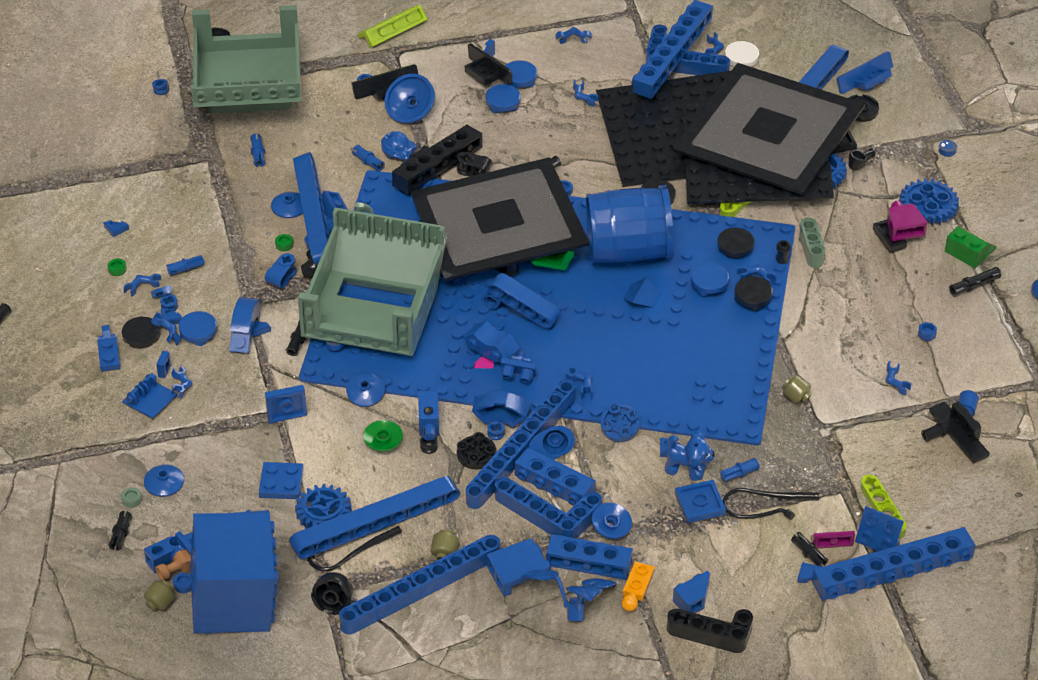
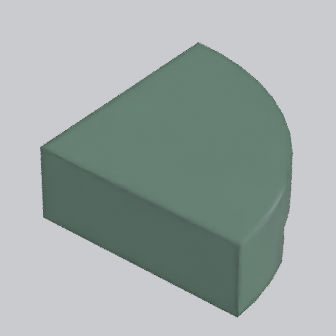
M355 203V211L374 214L373 209L368 204Z

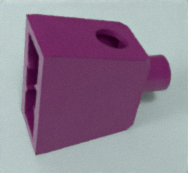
M894 201L891 204L887 215V225L891 241L925 236L927 221L914 204L902 205L901 201Z

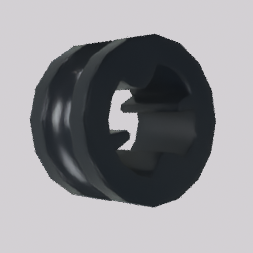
M423 436L421 437L420 449L423 453L433 454L437 451L438 439L436 436L433 440H425Z

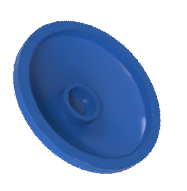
M406 74L397 78L386 92L384 101L386 111L392 119L399 123L411 124L422 120L429 114L435 102L433 85L426 77L419 74Z

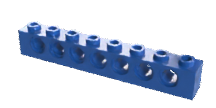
M694 0L691 5L687 6L684 14L679 16L677 23L672 25L668 35L666 34L661 44L656 46L655 52L649 55L645 65L643 64L638 74L633 76V93L650 99L654 97L712 20L713 5Z
M962 527L814 569L812 584L822 601L835 599L841 595L852 594L883 583H891L897 579L908 578L915 574L929 572L943 566L947 567L953 563L968 561L973 558L976 545L966 528Z

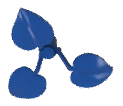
M537 569L521 576V580L523 578L556 580L564 601V607H567V620L570 621L584 620L586 599L591 602L596 595L602 592V588L615 587L617 585V582L601 578L585 579L582 581V585L585 586L566 587L567 591L577 594V597H571L570 601H568L561 579L558 576L559 572Z

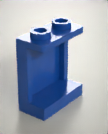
M532 538L487 554V568L504 597L511 595L512 586L532 579L523 578L521 580L523 574L537 569L551 570L549 561L543 558L540 546L536 545Z

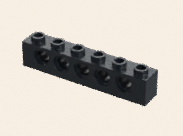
M466 124L393 170L392 186L407 195L410 194V191L418 189L459 163L457 161L459 153L469 152L473 154L481 149L482 133Z

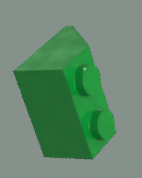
M957 226L947 235L944 252L976 269L996 250L997 246Z

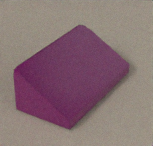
M855 531L814 533L811 535V543H815L817 548L853 546Z

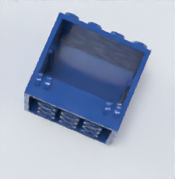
M270 512L193 514L190 560L193 633L270 632V625L275 621V597H277L279 578L278 571L275 568L277 567V554H274L273 551L276 550V538L273 537L275 525L274 521H270Z

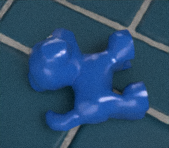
M696 432L692 434L691 439L684 446L677 442L679 440L677 436H670L668 439V457L664 467L665 472L669 475H676L681 464L688 468L691 480H702L706 470V463H709L715 457V453L705 441V437L701 433Z

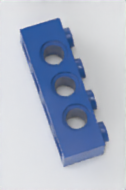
M528 447L515 461L516 477L569 502L571 505H575L588 492H595L596 480Z
M552 534L546 552V559L551 567L627 580L632 563L633 548Z

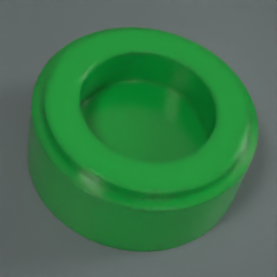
M281 234L275 238V247L279 251H289L294 246L293 237L288 234Z
M113 259L107 265L108 272L112 276H121L127 271L126 262L123 259Z

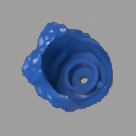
M400 131L388 132L381 140L382 151L389 159L394 157L401 161H406L418 147Z

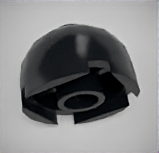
M337 572L325 573L316 580L311 592V599L314 605L322 612L324 610L333 611L331 615H338L344 607L351 604L354 597V588L351 581L345 575Z

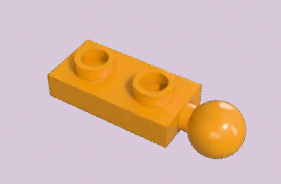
M635 561L623 589L624 598L621 601V605L625 611H634L638 606V600L643 601L655 571L654 566Z

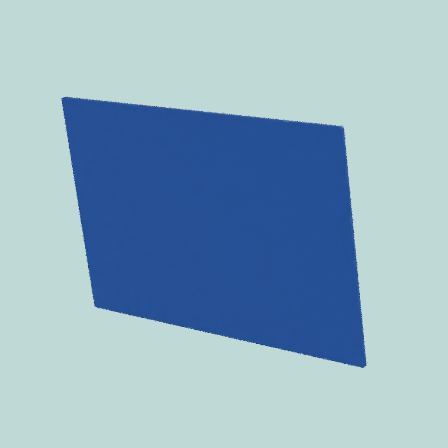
M373 170L366 171L356 203L368 204L376 215L421 222L411 194L407 195L392 186V173ZM433 178L432 180L422 185L418 189L449 182L451 180ZM568 196L588 238L586 198ZM671 209L673 226H669L668 231H670L671 237H674L672 259L661 257L636 262L592 263L589 246L573 249L574 257L566 270H554L543 266L537 267L532 264L531 260L517 263L519 267L518 274L509 277L556 305L560 310L559 317L549 329L539 326L503 302L496 309H491L485 305L483 298L487 289L501 272L492 269L444 281L440 272L438 289L413 356L347 344L340 350L332 351L326 347L325 340L311 338L299 373V381L346 388L349 379L354 374L361 371H372L383 379L385 394L418 398V391L438 390V401L473 406L475 398L479 395L495 391L508 392L526 400L530 404L528 414H531L560 380L566 379V372L573 374L570 372L569 366H574L578 369V372L592 376L593 397L591 398L590 392H584L582 398L581 387L584 382L577 379L574 380L575 400L560 418L600 423L603 412L610 404H627L637 410L639 414V429L692 436V434L699 432L707 439L760 445L795 226ZM738 227L749 231L755 241L753 251L742 258L726 256L722 250L718 249L717 244L719 234L723 230ZM781 240H786L791 245L786 264H779L776 260V245ZM703 263H715L723 266L729 274L727 290L725 292L708 294L707 296L700 295L691 283L693 269ZM761 265L767 272L776 274V282L773 279H769L773 289L771 301L767 305L762 306L760 310L752 311L749 307L740 304L734 299L735 286L740 280V274H742H737V268L740 266L750 268ZM752 274V275H749V276H748V277L754 276V277L763 278V277L760 276L759 274ZM647 278L661 293L654 308L623 299L630 285ZM347 283L342 284L338 294L339 296L408 308L411 307L415 296ZM488 321L497 330L509 332L520 347L514 355L519 356L521 350L525 351V357L531 358V363L536 364L537 376H533L530 384L520 382L521 374L515 372L513 380L503 379L501 362H495L494 369H473L475 362L483 356L475 350H471L462 337L476 323ZM364 384L361 387L366 388L368 384Z

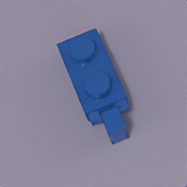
M109 325L102 326V336H98L97 339L101 372L120 369L117 337L115 334L110 333Z

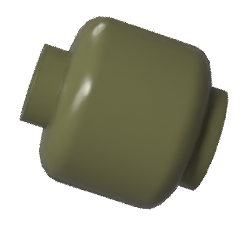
M791 375L782 386L784 396L795 404H799L801 401L805 403L812 395L809 392L811 384L800 375L794 377Z
M440 530L433 535L430 552L439 560L457 551L459 539L453 531Z
M165 580L154 581L144 593V598L147 601L145 605L154 612L157 609L160 611L166 610L175 599L174 587Z

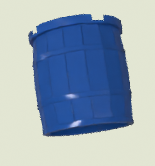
M659 185L658 188L639 187L586 194L587 231L592 263H622L647 261L661 257L665 259L673 258L674 237H671L670 231H668L669 226H673L669 191L668 188H665L666 185Z

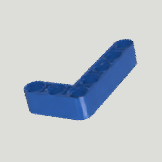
M661 24L653 26L646 50V62L649 55L655 52L656 46L661 44L664 36L667 34L666 26ZM687 51L672 72L703 75L730 71V59L724 55Z
M501 477L495 481V499L498 503L550 535L555 534L578 538L592 524V514L602 504V497L599 493L588 492L565 513L510 478Z

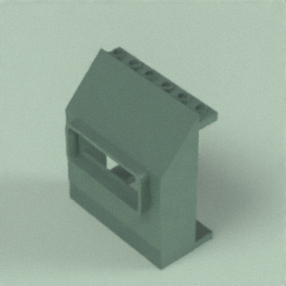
M297 5L279 6L281 33L212 36L210 10H193V84H191L193 107H208L210 113L286 110L291 108L292 103L302 102Z
M334 208V227L307 293L300 292L298 296L301 336L413 356L438 289L447 237L445 226ZM347 283L415 296L411 307L408 308L344 297L338 294L342 284Z

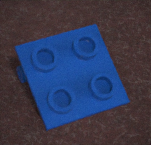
M151 373L147 374L143 381H140L131 392L127 393V397L122 403L153 419L178 394L176 392L171 393L170 389L157 383L156 375Z
M865 506L855 542L877 551L898 546L900 544L898 539L904 521Z

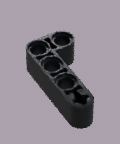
M672 609L667 615L666 630L670 635L733 653H741L746 649L752 632L753 614L747 609H740L736 611L732 623L682 609Z

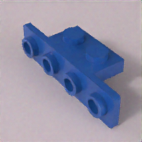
M886 51L837 77L839 92L844 94L853 88L870 90L874 85L885 82L887 78L892 76L890 69L893 67L890 52Z

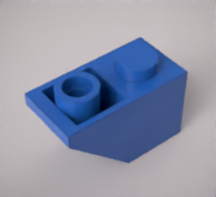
M707 570L702 574H697L692 579L678 584L673 589V602L679 609L697 613L705 608L710 572Z

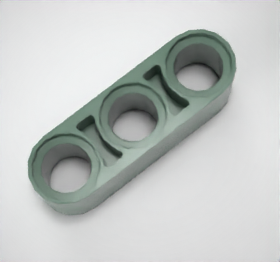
M807 217L801 220L799 238L807 264L812 268H819L824 263L825 247L816 220Z

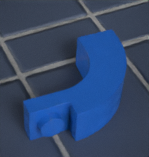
M240 297L237 300L230 326V352L249 354L253 324L256 318H260L261 299Z

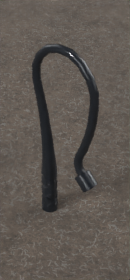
M735 488L725 494L723 503L726 512L738 519H754L782 512L785 517L792 520L795 513L783 508L758 514H736L727 507V499L733 493L747 492L782 499L819 500V492H769L748 488Z
M396 526L375 536L331 567L318 566L313 563L311 557H308L307 561L316 570L332 571L360 552L402 533L399 526Z

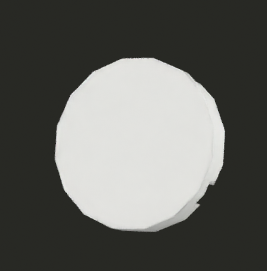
M737 41L727 46L725 56L730 59V65L734 67L737 63L751 67L758 62L759 50L752 43Z

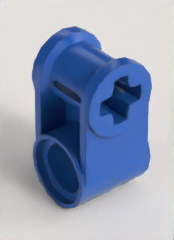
M290 253L282 254L267 270L265 282L284 289L297 273V269L294 266V255Z

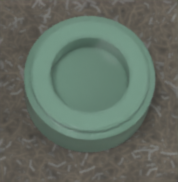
M137 488L125 489L121 494L122 504L129 508L138 506L142 501L140 490Z

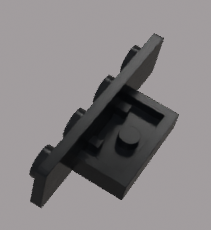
M472 43L468 44L469 59L473 62L464 66L466 73L484 85L491 84L498 79L507 85L512 84V72L509 68Z
M408 65L352 82L354 98L359 99L373 95L378 99H385L389 86L397 78L406 74H418L417 65Z
M959 401L953 403L952 407L946 402L930 407L929 412L938 422L946 424L948 434L973 463L989 457L990 452L979 441L982 428L980 423L971 416L968 409Z

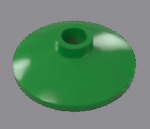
M378 420L365 428L363 439L365 444L375 451H389L401 443L403 432L395 422Z

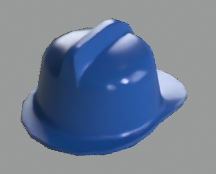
M550 426L532 438L529 448L554 460L571 451L575 442L574 434L565 426Z

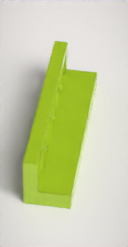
M421 4L377 23L357 33L359 38L365 37L369 47H373L426 21L427 17Z

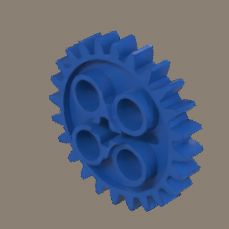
M924 178V182H921L919 179H917V183L911 181L910 185L906 184L905 189H902L899 198L902 205L914 204L931 225H934V222L941 225L942 220L947 223L948 218L953 219V215L957 214L959 207V197H956L957 192H953L952 187L947 188V183L941 185L940 180L935 183L934 179H931L930 182L926 178Z

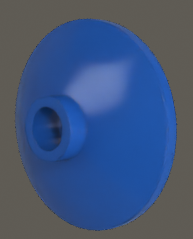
M284 192L277 195L271 202L273 213L282 218H295L302 215L300 194L297 192Z
M358 372L347 383V396L357 406H373L384 396V381L375 372ZM364 384H368V387L363 388L361 386Z
M173 465L156 466L150 469L144 477L145 489L150 494L158 497L171 496L177 493L184 484L182 471Z
M604 503L594 510L592 525L601 536L609 539H619L629 533L632 526V518L623 506L616 503Z

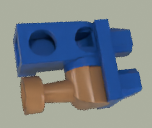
M179 531L175 533V536H170L144 548L145 562L154 574L157 573L160 580L169 579L170 573L177 570L186 573L190 572L192 532L183 535Z

